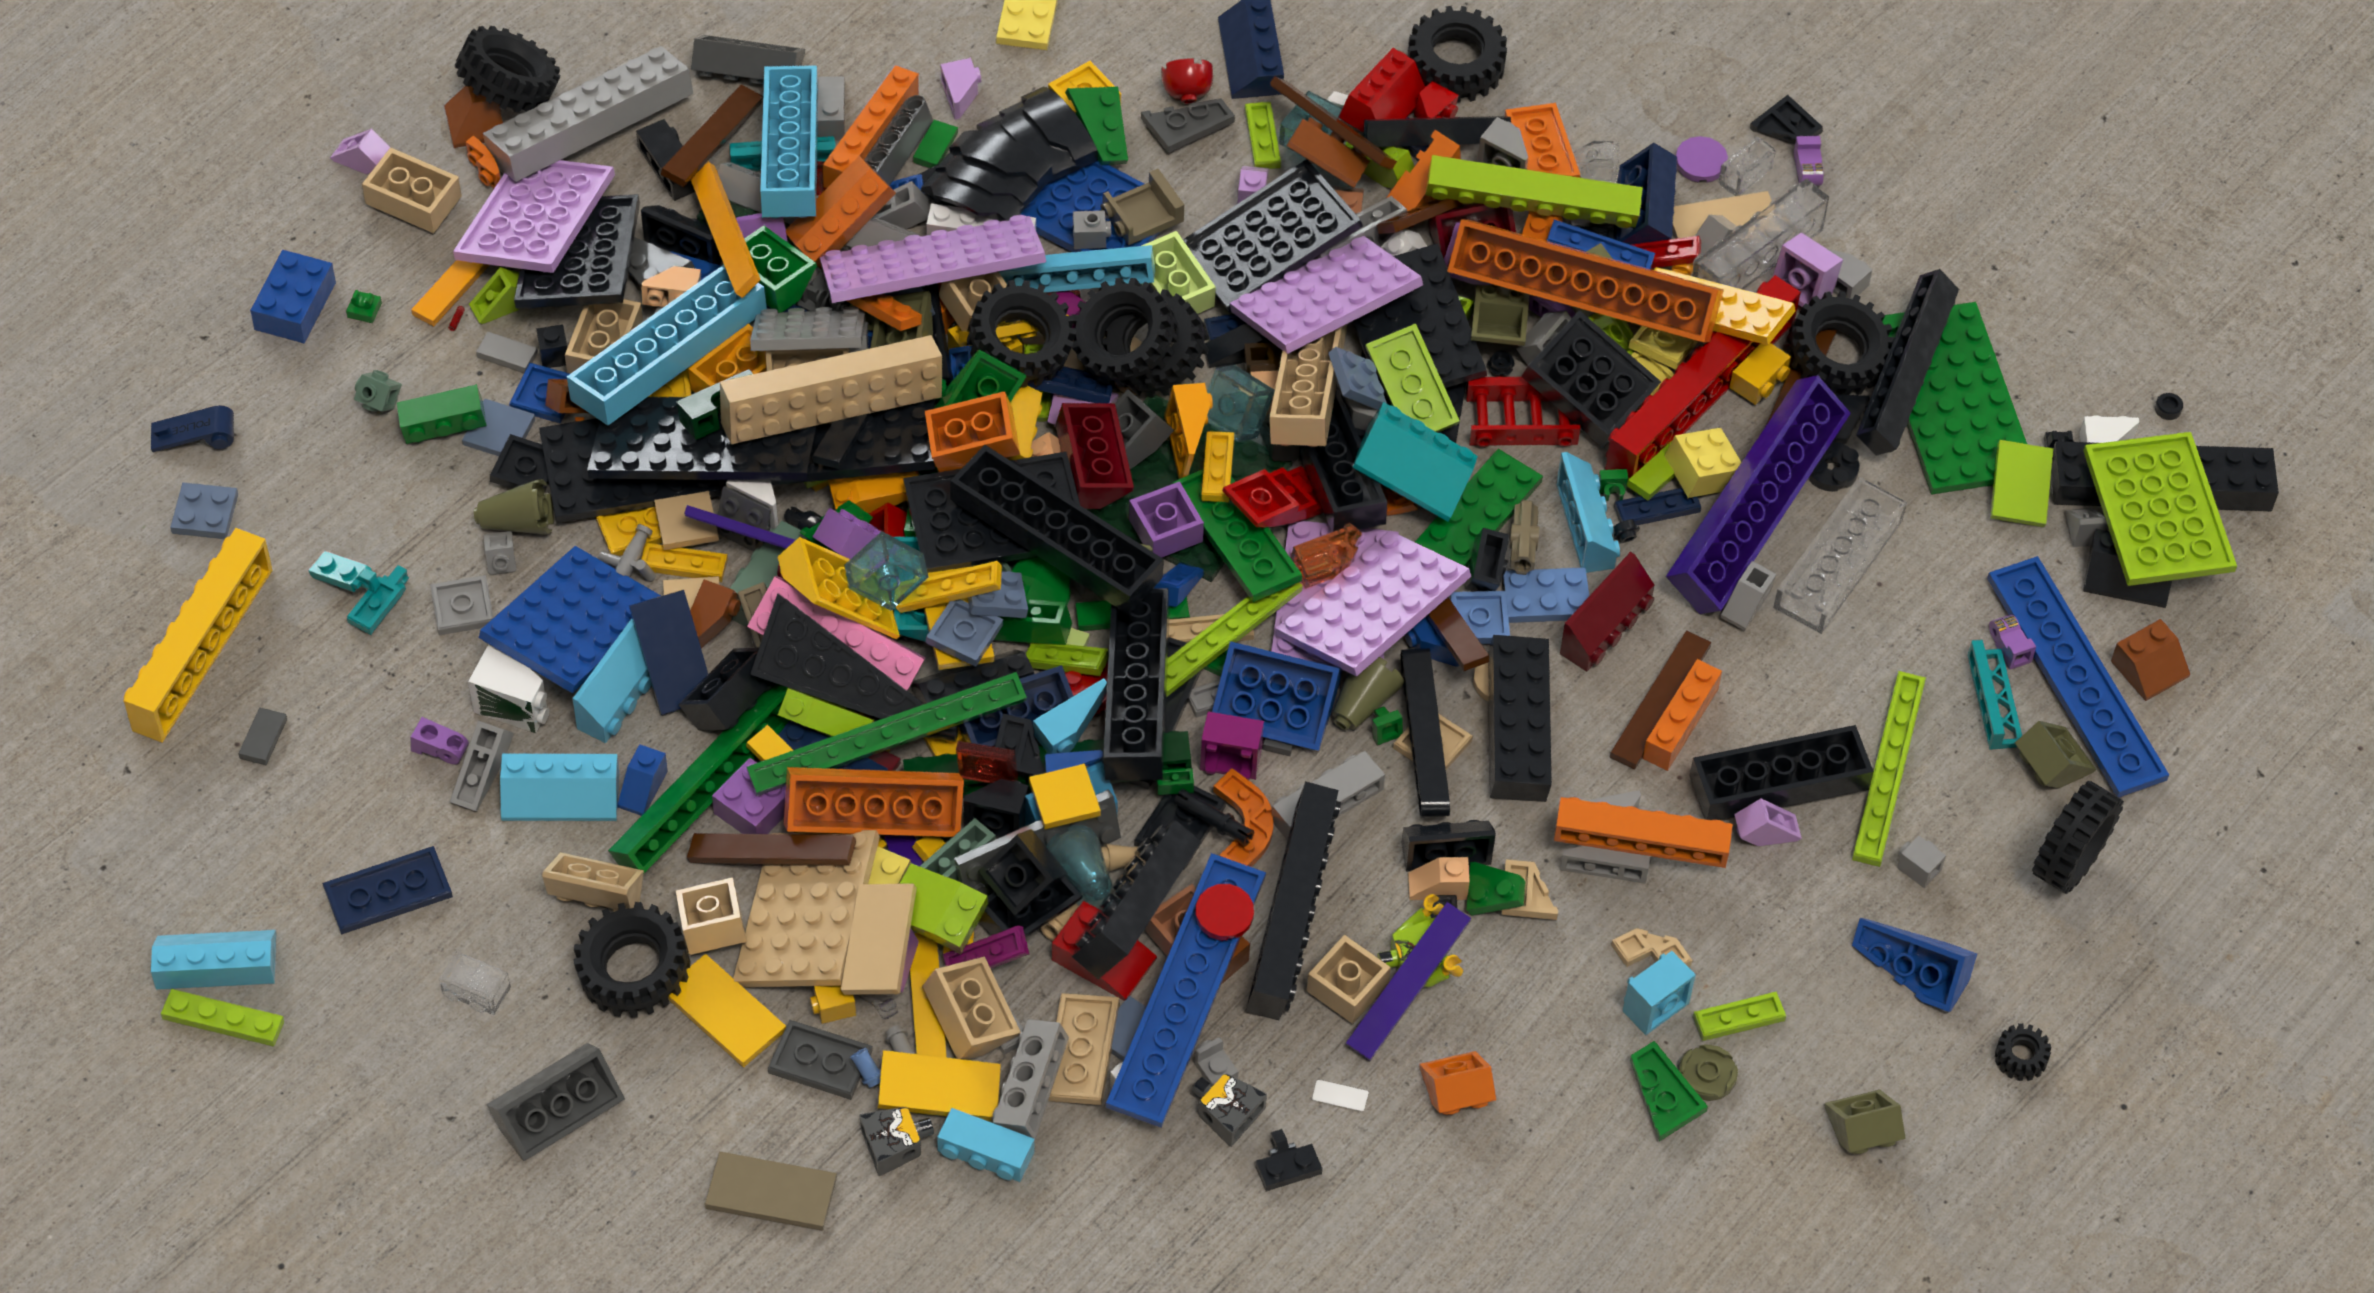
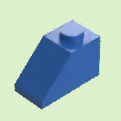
M1426 617L1405 634L1406 642L1410 647H1414V649L1430 648L1431 660L1455 667L1460 666Z
M639 744L626 770L617 804L618 808L641 816L648 810L668 772L666 753Z

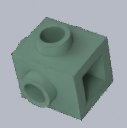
M373 370V372L362 374L355 384L356 394L354 400L363 403L362 407L370 411L377 412L379 410L383 412L395 408L402 384L389 379V374L383 371Z

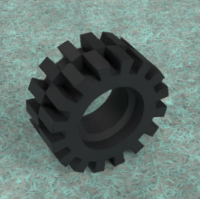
M2024 1023L2018 1024L2017 1029H2015L2014 1025L2009 1026L2008 1031L2004 1030L1999 1038L1995 1050V1057H1997L1995 1062L1997 1066L2001 1065L2000 1071L2002 1073H2005L2007 1070L2009 1071L2008 1077L2011 1079L2015 1074L2018 1075L2017 1081H2023L2024 1076L2027 1077V1081L2033 1080L2034 1075L2036 1078L2041 1076L2042 1071L2044 1072L2051 1055V1043L2047 1044L2049 1040L2047 1035L2041 1037L2042 1030L2039 1028L2036 1032L2032 1031L2033 1025L2029 1024L2027 1029H2024ZM2016 1045L2026 1046L2033 1051L2034 1057L2029 1060L2020 1059L2013 1054L2012 1048Z

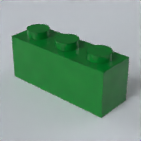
M477 384L396 402L400 428L406 444L487 426L483 400Z
M1026 599L1028 606L1026 618L997 616L1003 619V626L994 640L1066 645L1072 626L1067 603L1060 601Z

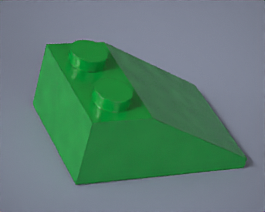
M978 349L949 384L935 408L1004 391L1011 402L1024 382L1026 375Z

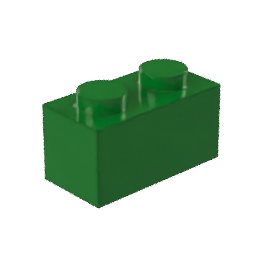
M1192 768L1163 770V780H1156L1158 795L1179 794L1178 792L1183 788L1189 793H1194Z

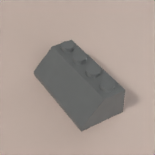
M702 35L694 38L691 70H697L700 76L713 77L714 73L724 74L723 78L728 80H739V76L748 77L751 83L764 84V67L802 66L805 49Z
M586 1043L486 1105L502 1134L520 1158L525 1161L625 1100V1097L600 1049Z

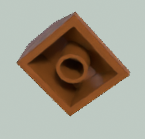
M2162 619L2119 641L2116 644L2111 659L2113 665L2145 701L2190 676L2179 639Z

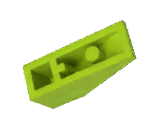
M790 688L787 689L778 713L781 717L832 736L874 722L873 719Z

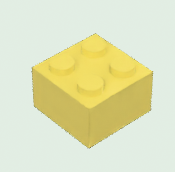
M1721 428L1675 435L1664 456L1675 472L1674 474L1688 498L1722 492L1742 463Z

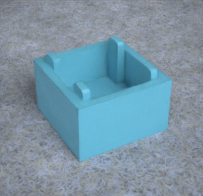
M1673 951L1667 955L1663 953L1659 956V960L1635 978L1631 976L1628 979L1623 1012L1645 1035L1649 1034L1690 1003L1696 974Z

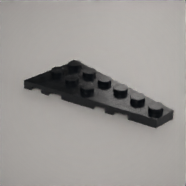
M777 593L750 675L880 719L922 705V701L781 594Z

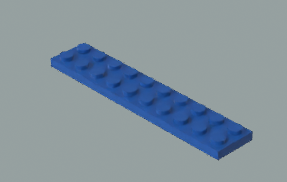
M2037 556L1989 572L1987 577L1989 583L2008 615H2014L2017 618L2021 630L2027 639L2031 638L2036 645L2034 659L2117 797H2122L2167 781L2169 777L2168 771L2039 557Z
M1211 853L1109 1094L1106 1108L1162 1128L1241 938L1235 939L1234 937L1220 941L1205 934L1200 929L1196 919L1195 909L1199 896L1207 888L1214 885L1232 884L1249 894L1254 905L1265 880L1266 872Z

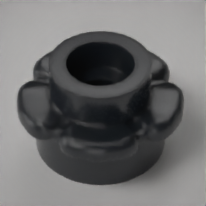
M1497 351L1488 360V366L1491 367L1490 371L1495 375H1509L1515 366L1511 354L1506 351Z
M1633 519L1622 521L1613 527L1615 531L1614 537L1617 540L1620 539L1622 543L1632 541L1637 537L1636 532L1640 530V527L1636 526Z

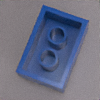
M282 249L250 310L254 330L305 344L336 284L333 264Z

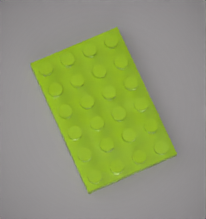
M2191 432L2085 445L2083 452L2128 586L2236 571L2237 563Z

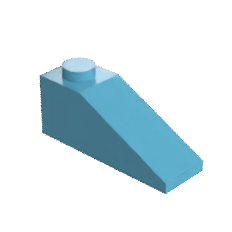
M1104 678L1033 720L1034 736L1048 754L1070 752L1077 744L1106 697L1107 681Z

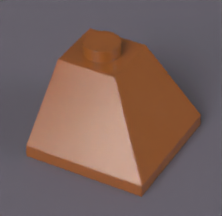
M471 86L463 87L444 105L454 148L466 146V141L472 136L485 143L483 133L496 125L503 124L499 104L493 101L490 104L485 101L486 97L483 95H475L473 93L474 89Z

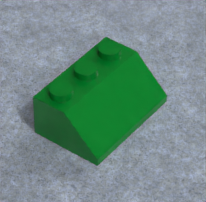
M763 225L744 239L760 277L758 283L764 286L766 305L776 309L777 313H782L801 299L817 265L812 259Z

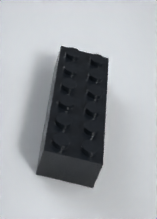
M1338 387L1336 388L1326 446L1310 447L1308 445H1300L1299 448L1300 458L1333 535L1385 525L1387 517V500L1379 482L1353 468L1361 440Z
M1493 635L1488 651L1490 798L1546 802L1552 785L1549 639Z
M1856 725L1694 757L1689 777L1705 820H1724L1735 817L1734 814L1759 799L1782 808L1866 791L1870 788L1874 771Z
M1173 820L1166 827L1162 824L1151 837L1152 839L1147 837L1137 848L1139 855L1134 856L1124 868L1128 872L1126 875L1122 874L1112 886L1115 889L1114 893L1108 894L1100 904L1103 910L1101 913L1097 912L1087 924L1090 927L1089 931H1084L1075 942L1078 948L1072 955V958L1097 979L1101 978L1129 954L1201 843L1200 840L1176 820Z

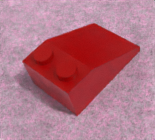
M1083 900L1052 942V961L1125 1001L1154 964L1157 956L1137 940L1129 954L1101 978L1097 979L1072 958V955L1078 948L1075 942L1084 931H1089L1090 927L1087 924L1097 912L1101 913L1102 911Z

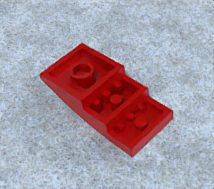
M1302 466L1288 472L1283 467L1271 473L1263 469L1223 487L1222 490L1256 527H1275L1291 524L1324 513L1308 474Z

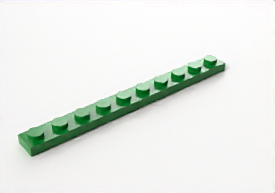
M1015 672L747 766V772L756 796L786 786L787 767L835 769L1026 701L1027 697L1018 674Z

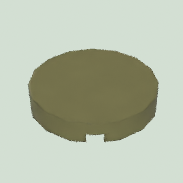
M1709 1044L1699 1045V1048L1688 1050L1682 1057L1679 1066L1681 1074L1702 1100L1706 1101L1719 1100L1730 1094L1736 1085L1738 1075L1737 1065L1732 1060L1733 1057L1730 1053L1719 1046Z

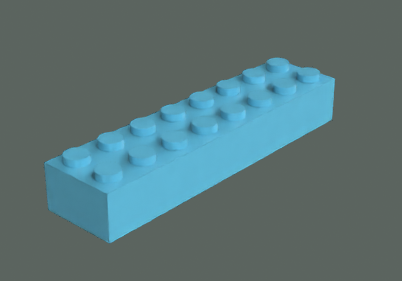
M817 66L764 67L760 189L762 218H805L816 216Z
M722 265L568 375L567 382L571 401L606 425H610L745 325L752 322L757 314H761V310L767 309L764 286L757 283L741 298L735 293L726 268Z

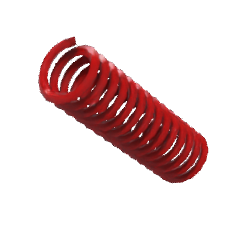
M458 306L449 324L448 329L451 331L456 330L465 309L461 310L462 306Z

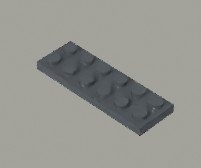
M1108 789L1096 795L1101 810V816L1049 829H1044L1042 820H1038L954 858L958 881L987 895V897L995 891L978 871L1017 834L1029 829L1034 831L1060 864H1064L1104 844L1121 838L1113 794Z

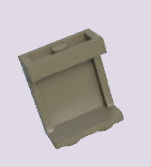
M1159 169L1149 172L1148 183L1114 198L1108 191L1103 193L1101 211L1105 210V218L1111 220L1116 234L1119 237H1123L1128 245L1184 222L1185 205Z

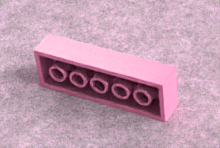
M778 576L773 578L747 627L764 635L777 593H779L907 691L909 690L926 659L924 656L876 630L813 604L786 580Z

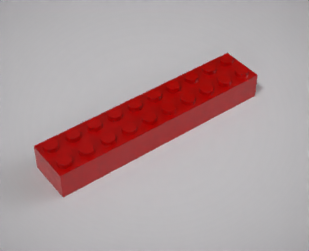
M1776 275L1768 282L1764 281L1756 293L1792 302L1795 306V312L1770 342L1773 345L1794 323L1801 294L1799 290ZM1713 331L1710 342H1707L1703 347L1698 346L1693 352L1691 359L1686 363L1682 362L1676 369L1675 374L1670 379L1666 378L1659 386L1658 391L1653 396L1649 395L1644 400L1642 407L1637 412H1631L1620 429L1615 428L1608 438L1610 443L1605 455L1607 458L1605 470L1627 469L1628 479H1630L1668 445L1675 435L1685 434L1730 389L1733 371L1760 343Z

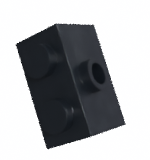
M1482 528L1474 540L1469 566L1471 577L1466 581V590H1497L1500 586L1501 576H1504L1508 560L1505 559L1509 534Z

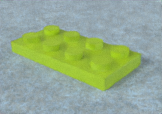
M1416 324L1366 344L1367 352L1371 361L1376 366V372L1392 406L1397 407L1407 416L1420 420L1426 427L1437 433L1459 424L1460 420Z

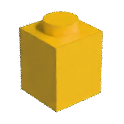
M842 985L814 986V996L810 997L813 1014L819 1013L822 1024L856 1016L854 996L844 995L841 991Z

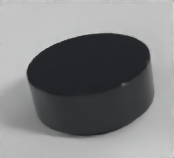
M2173 393L2161 394L2155 404V412L2165 420L2177 419L2183 409L2182 399Z

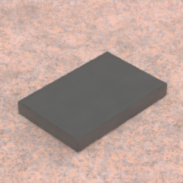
M789 1020L769 1064L768 1073L852 1100L862 1075L850 1057L863 1048H867L871 1056L873 1048L871 1045Z

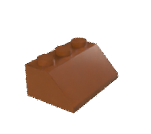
M1310 117L1308 121L1302 119L1286 146L1354 188L1370 160L1355 147L1351 149L1344 145L1345 140L1333 131L1330 135L1322 131L1323 125Z

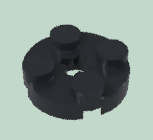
M1832 441L1809 476V481L1815 487L1829 492L1838 491L1839 488L1847 486L1846 488L1852 486L1858 477L1860 468L1858 452L1843 443ZM1827 463H1834L1838 467H1834L1833 470L1828 469Z

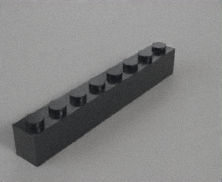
M1941 269L1919 276L1856 436L1876 456L1893 452L1900 445L1902 434L1908 424V419L1916 404L1917 396L1924 384V378L1932 363L1933 355L1940 343L1942 332L1947 325L1948 317L1955 304L1959 288Z

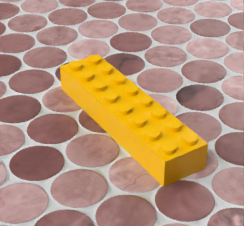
M235 528L230 537L227 536L224 539L221 551L216 558L214 557L210 561L208 571L203 579L197 581L192 596L182 604L179 616L175 622L169 624L166 636L162 642L154 647L151 659L147 665L142 666L138 679L133 687H129L125 692L123 702L133 732L163 743L273 571L265 538Z

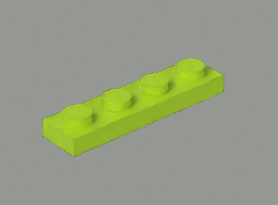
M174 989L170 990L161 1011L163 1020L273 1047L284 1024V1018L281 1015Z

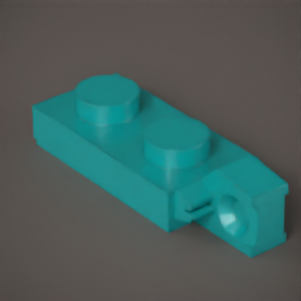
M324 551L308 570L314 579L355 592L359 587L375 592L381 585L376 576L377 574L369 566Z
M397 565L388 577L386 575L382 578L378 577L381 585L375 592L367 590L347 615V622L371 635L403 595L406 589L405 584L409 579L407 569Z

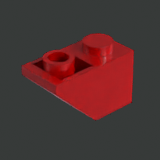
M1432 81L1419 92L1414 111L1415 117H1455L1458 111L1456 104L1459 95Z

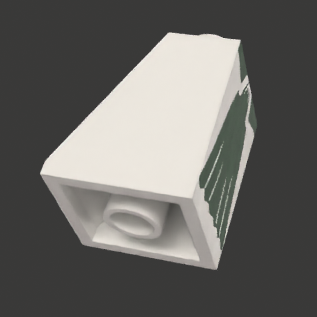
M488 644L468 681L473 712L536 733L539 726L545 724L549 716V708H547L546 704L547 693L544 690L543 680L527 666Z

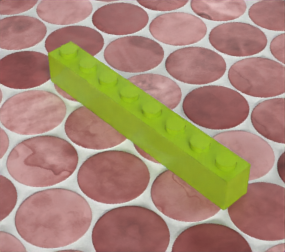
M1432 155L1426 195L1438 200L1454 199L1464 204L1480 203L1490 208L1506 207L1516 212L1532 211L1542 216L1558 215L1568 220L1584 219L1590 220V222L1595 224L1610 223L1616 224L1621 228L1636 227L1639 219L1643 187Z

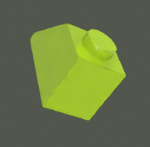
M500 267L469 303L480 324L488 323L519 310L515 307L514 298L520 272Z

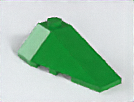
M1040 557L1020 559L1011 572L1021 573L1026 599L1066 602L1068 605L1071 590L1069 589L1070 577Z

